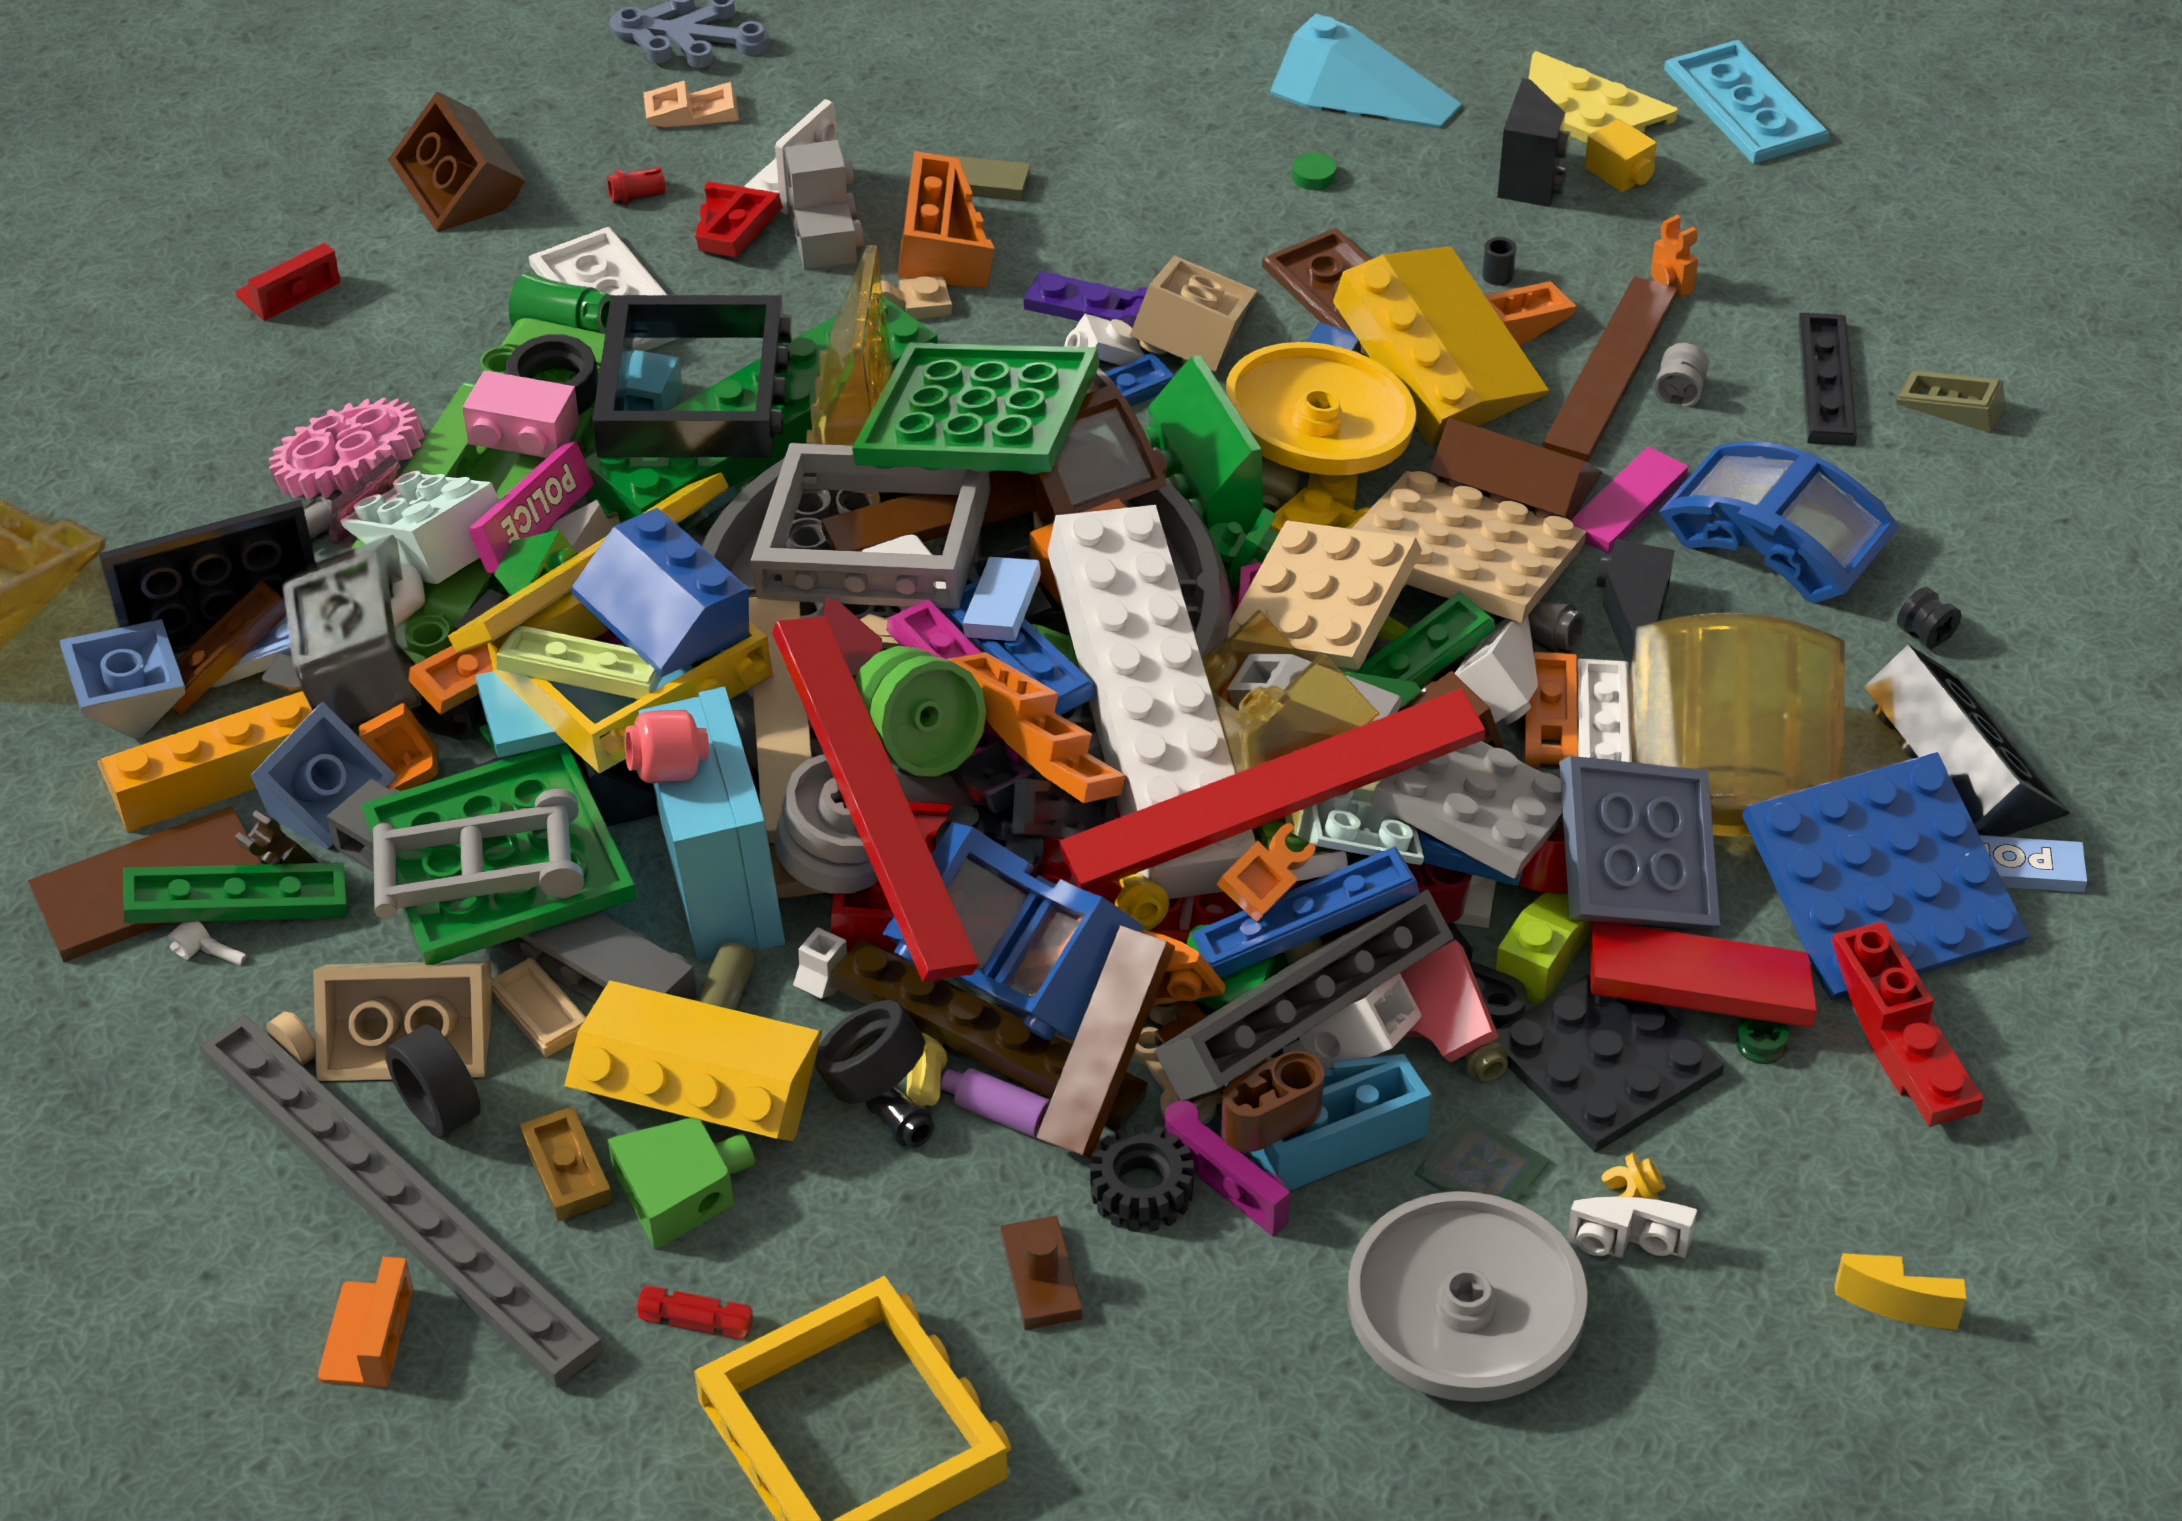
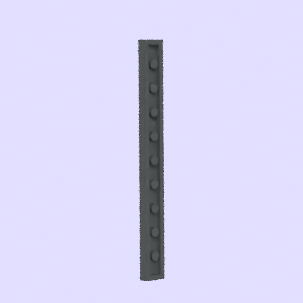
M245 1014L199 1044L203 1059L555 1388H558L603 1353L599 1337Z

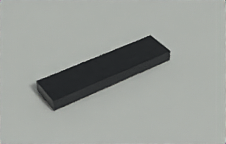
M1799 313L1798 329L1807 443L1855 446L1857 432L1846 315Z

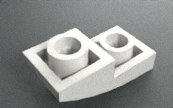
M1597 1197L1575 1200L1570 1212L1566 1240L1577 1244L1581 1250L1594 1256L1610 1254L1623 1258L1628 1241L1640 1244L1644 1250L1653 1255L1667 1256L1673 1254L1685 1258L1692 1240L1697 1209L1660 1200L1636 1197Z

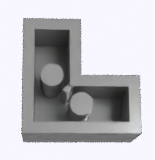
M838 140L785 147L790 217L804 270L857 263L856 248L863 247L864 240L860 220H854L856 219V208L853 193H847L846 185L854 184L851 158L842 157Z

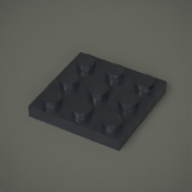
M1590 974L1524 1012L1516 1019L1497 1028L1496 1031L1499 1038L1493 1041L1502 1044L1506 1049L1508 1068L1594 1153L1722 1076L1724 1063L1662 1005L1594 995L1591 993Z

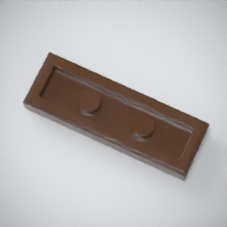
M259 582L176 660L185 686V694L172 707L180 715L191 707L293 610L265 582Z

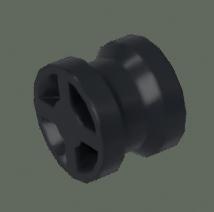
M1922 587L1915 591L1903 604L1897 617V626L1908 634L1916 633L1919 636L1920 643L1927 649L1932 650L1952 637L1960 624L1962 614L1961 610L1953 604L1941 603L1938 593L1929 587Z

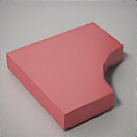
M1456 940L1438 948L1400 972L1423 1015L1404 1036L1425 1038L1435 1044L1441 1055L1450 1063L1499 1038L1464 948Z

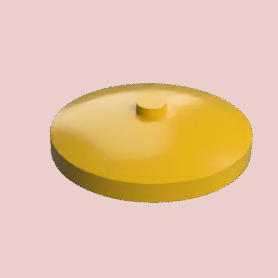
M1281 343L1255 350L1234 365L1228 375L1225 386L1226 395L1261 447L1262 456L1286 467L1309 473L1352 475L1381 468L1393 462L1406 450L1410 443L1416 420V408L1413 397L1404 383L1394 373L1380 363L1360 353L1322 343Z

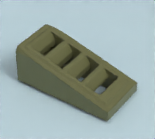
M1915 370L1911 371L1896 399L1897 405L1988 433L1993 431L2006 407L2003 380ZM1923 387L1930 389L1928 395L1919 394ZM1941 393L1948 394L1947 397L1940 396Z

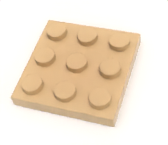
M1286 520L1229 623L1228 639L1231 650L1256 654H1292L1313 663L1359 670L1422 552L1415 537Z

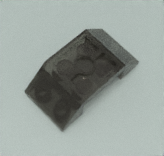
M393 534L302 567L283 583L293 668L312 710L324 702L351 730L358 728L360 725L402 703H405L409 709L421 705L419 691L408 681L410 667L414 666L415 662L396 641L389 585L403 580L398 541Z

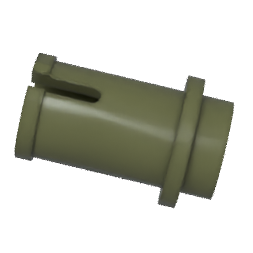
M1492 1041L1463 1056L1467 1061L1466 1070L1473 1078L1478 1077L1482 1082L1496 1080L1508 1067V1061L1506 1060L1507 1051L1498 1042Z

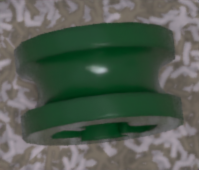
M1744 1017L1739 1024L1736 1047L1743 1057L1754 1063L1769 1064L1776 1062L1783 1057L1786 1051L1789 1028L1784 1023ZM1764 1033L1772 1036V1040L1765 1038L1761 1042L1753 1039V1035L1760 1037Z

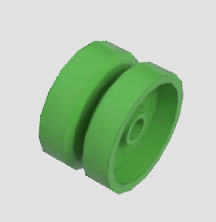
M895 646L873 656L860 668L854 679L890 763L915 776L936 777L956 769L973 753L983 735L987 712L983 690L971 672L952 661L937 657L918 647Z

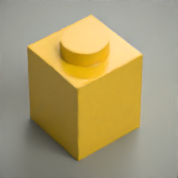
M1618 118L1588 135L1584 168L1619 191L1624 192L1636 184H1645L1652 177L1655 170L1654 161L1657 142Z

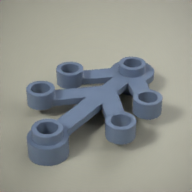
M670 0L644 11L636 7H625L612 15L609 20L610 30L618 39L636 41L646 51L647 59L654 63L666 62L672 57V42L687 57V62L690 66L695 68L709 66L713 61L711 44L706 41H695L694 39L736 44L737 51L746 56L761 55L769 49L768 31L759 22H744L738 29L704 25L717 19L732 17L735 14V0H709L710 6L694 12L692 11L695 9V0ZM675 14H686L670 21L663 20ZM653 34L666 35L667 37H665V36H654Z

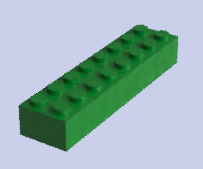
M876 291L794 338L792 343L784 344L789 345L790 354L789 374H781V376L786 377L787 399L786 406L777 407L783 409L784 428L783 434H775L773 457H597V452L584 459L595 484L586 492V500L589 503L597 500L604 514L617 511L620 523H623L644 513L685 486L722 472L729 486L726 489L727 492L678 522L677 525L681 528L739 494L764 471L783 460L790 443L812 444L847 430L869 417L908 343H938V335ZM761 358L669 411H755Z

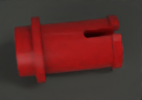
M657 166L651 169L623 173L621 169L615 170L614 175L607 176V189L611 201H621L622 205L628 203V199L665 194V179L663 172L661 173V167Z

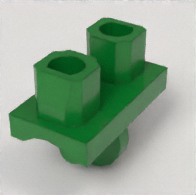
M1265 507L1248 535L1245 534L1242 526L1237 522H1221L1214 524L1209 530L1223 562L1232 563L1227 571L1231 594H1233L1236 587H1240L1241 567L1263 562L1279 534L1270 528L1277 514Z

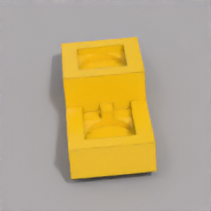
M1842 1253L1835 1281V1294L1870 1312L1894 1320L1932 1328L1958 1330L1966 1302L1964 1279L1904 1276L1902 1256Z

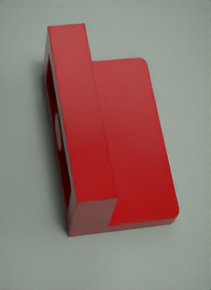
M324 242L247 280L248 285L236 290L235 293L240 301L263 321H266L341 283L335 250Z

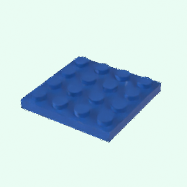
M1938 752L1747 805L1742 814L1805 951L1808 952L1809 960L1830 1000L1849 995L1832 944L1833 934L1883 921L1917 975L2020 945L2029 938V934Z

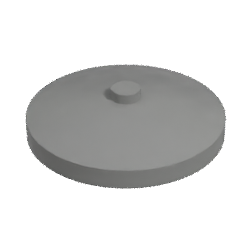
M1463 1191L1444 1192L1419 1197L1389 1211L1370 1227L1359 1242L1351 1260L1348 1276L1347 1304L1352 1327L1363 1348L1383 1370L1395 1379L1411 1388L1439 1398L1468 1402L1492 1401L1515 1396L1533 1389L1553 1376L1573 1354L1583 1331L1587 1308V1285L1582 1265L1569 1242L1552 1224L1534 1211L1494 1195Z

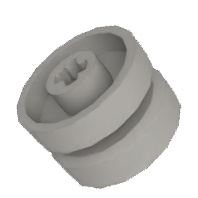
M822 754L807 759L792 772L785 791L782 812L774 835L778 859L786 871L805 886L826 893H855L872 887L878 881L877 875L825 755Z

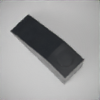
M1616 539L1611 559L1601 558L1596 586L1605 588L1603 607L1625 660L1629 663V669L1634 682L1645 684L1670 585L1675 550Z

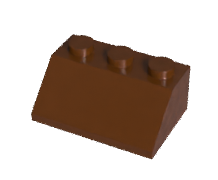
M438 91L388 158V161L437 232L504 211L510 202L517 197L521 187L526 182V179L478 112Z
M1449 417L1430 469V473L1443 478L1442 482L1450 487L1468 486L1487 492L1486 497L1496 503L1514 501L1533 507L1531 512L1542 519L1549 516H1561L1570 520L1577 515L1602 474L1600 469L1583 460Z

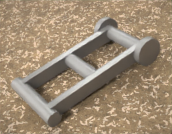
M550 789L544 791L536 798L535 807L399 829H395L388 823L376 825L373 828L374 908L376 916L388 919L394 917L399 908L540 886L543 893L553 898H568L576 895L584 886L582 868L571 861L569 823L575 820L579 813L577 797L565 789ZM547 829L549 862L484 872L483 838ZM460 842L462 875L396 886L395 852Z

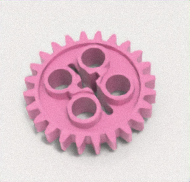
M381 398L373 405H371L369 399H365L358 407L354 408L351 403H348L343 411L335 412L332 409L328 410L327 415L323 417L311 418L310 426L296 427L294 429L296 436L282 438L283 446L274 448L273 453L275 456L269 458L271 465L269 469L277 487L281 489L283 494L291 493L292 498H297L304 494L306 500H310L320 492L323 498H328L335 490L339 489L342 494H346L353 485L357 484L359 487L364 488L367 485V481L374 478L383 479V471L399 469L398 460L411 459L413 457L411 450L421 447L419 440L424 438L423 427L415 408L412 409L409 402L401 404L400 399H395L388 403L386 398Z

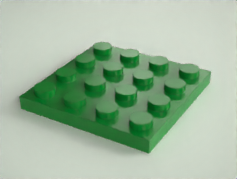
M908 343L852 447L855 465L875 466L879 469L920 467L929 471H937L944 468L971 469L980 473L992 470L1021 471L1025 474L1051 472L1100 365L1098 348Z
M567 743L532 750L361 804L365 823L373 839V828L381 823H388L395 829L533 808L535 807L536 798L544 791L550 789L568 790L575 794L578 799L579 813L575 820L569 823L571 861L578 864L584 873V886L582 890L568 898H553L543 893L540 886L402 908L425 965H435L636 899L634 882ZM547 829L482 839L484 872L549 862ZM460 842L395 852L396 886L462 875Z

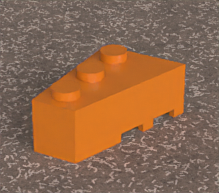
M914 152L897 277L916 279L922 276H944L946 285L988 287L994 246L991 239H986L982 229L984 221L981 213L976 212L973 206V193L959 158Z

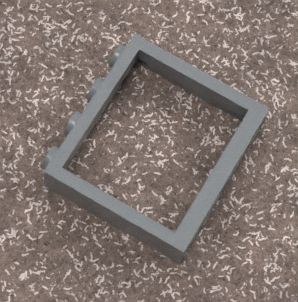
M789 444L751 558L757 599L825 603V599H837L842 604L913 607L929 599L937 608L959 609L991 492L989 472L980 473L971 469L949 468L929 471L920 467L879 469L875 466L855 465L852 452L853 446ZM804 473H816V477L803 476ZM804 489L959 495L943 555L785 548ZM776 574L782 575V581H774ZM936 582H945L946 589L937 588Z

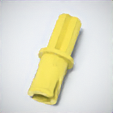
M922 1033L926 1041L923 1055L914 1069L907 1075L906 1094L911 1098V1102L915 1106H934L940 1098L941 1070L946 1066L947 1052L942 1047L943 1043Z

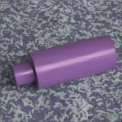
M969 1068L964 1074L948 1069L940 1085L941 1090L955 1095L954 1102L956 1106L1033 1138H1036L1051 1101L973 1068Z

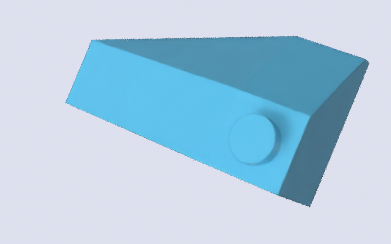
M1317 13L1293 35L1270 90V95L1307 109L1321 111L1322 107L1347 111V115L1361 117L1362 113L1386 117L1391 122L1441 129L1462 106V103L1354 27Z

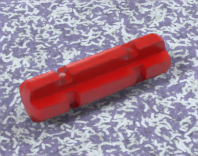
M651 1285L644 1286L638 1298L637 1311L638 1317L641 1320L661 1323L662 1318L669 1319L668 1325L711 1334H714L717 1328L723 1330L722 1336L737 1339L746 1338L752 1327L753 1311L752 1307L747 1304L728 1301L727 1306H722V1299L676 1290L673 1292V1296L667 1295L668 1289Z

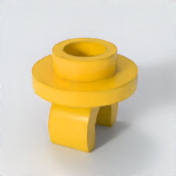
M1142 873L1120 879L1119 882L1124 889L1119 893L1115 906L1144 925L1142 930L1148 931L1156 927L1168 912L1169 898L1166 891L1159 883L1146 879Z
M1634 1152L1625 1156L1628 1168L1623 1166L1613 1167L1601 1176L1604 1184L1609 1189L1627 1186L1626 1191L1616 1197L1660 1200L1658 1192L1665 1189L1663 1179L1654 1162L1650 1158L1641 1161Z

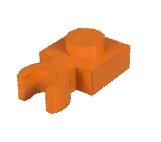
M1675 215L1661 224L1660 232L1662 239L1654 243L1650 275H1652L1655 282L1678 288L1677 296L1681 298L1694 292L1698 258L1690 253V247L1696 244L1698 234L1697 229L1694 227L1681 232V217Z
M1287 823L1279 828L1270 841L1269 851L1257 841L1217 882V885L1256 922L1298 880L1290 870H1297L1303 867L1315 851L1316 847L1312 843L1308 844L1301 852H1293L1287 848L1285 840L1295 828L1291 823Z

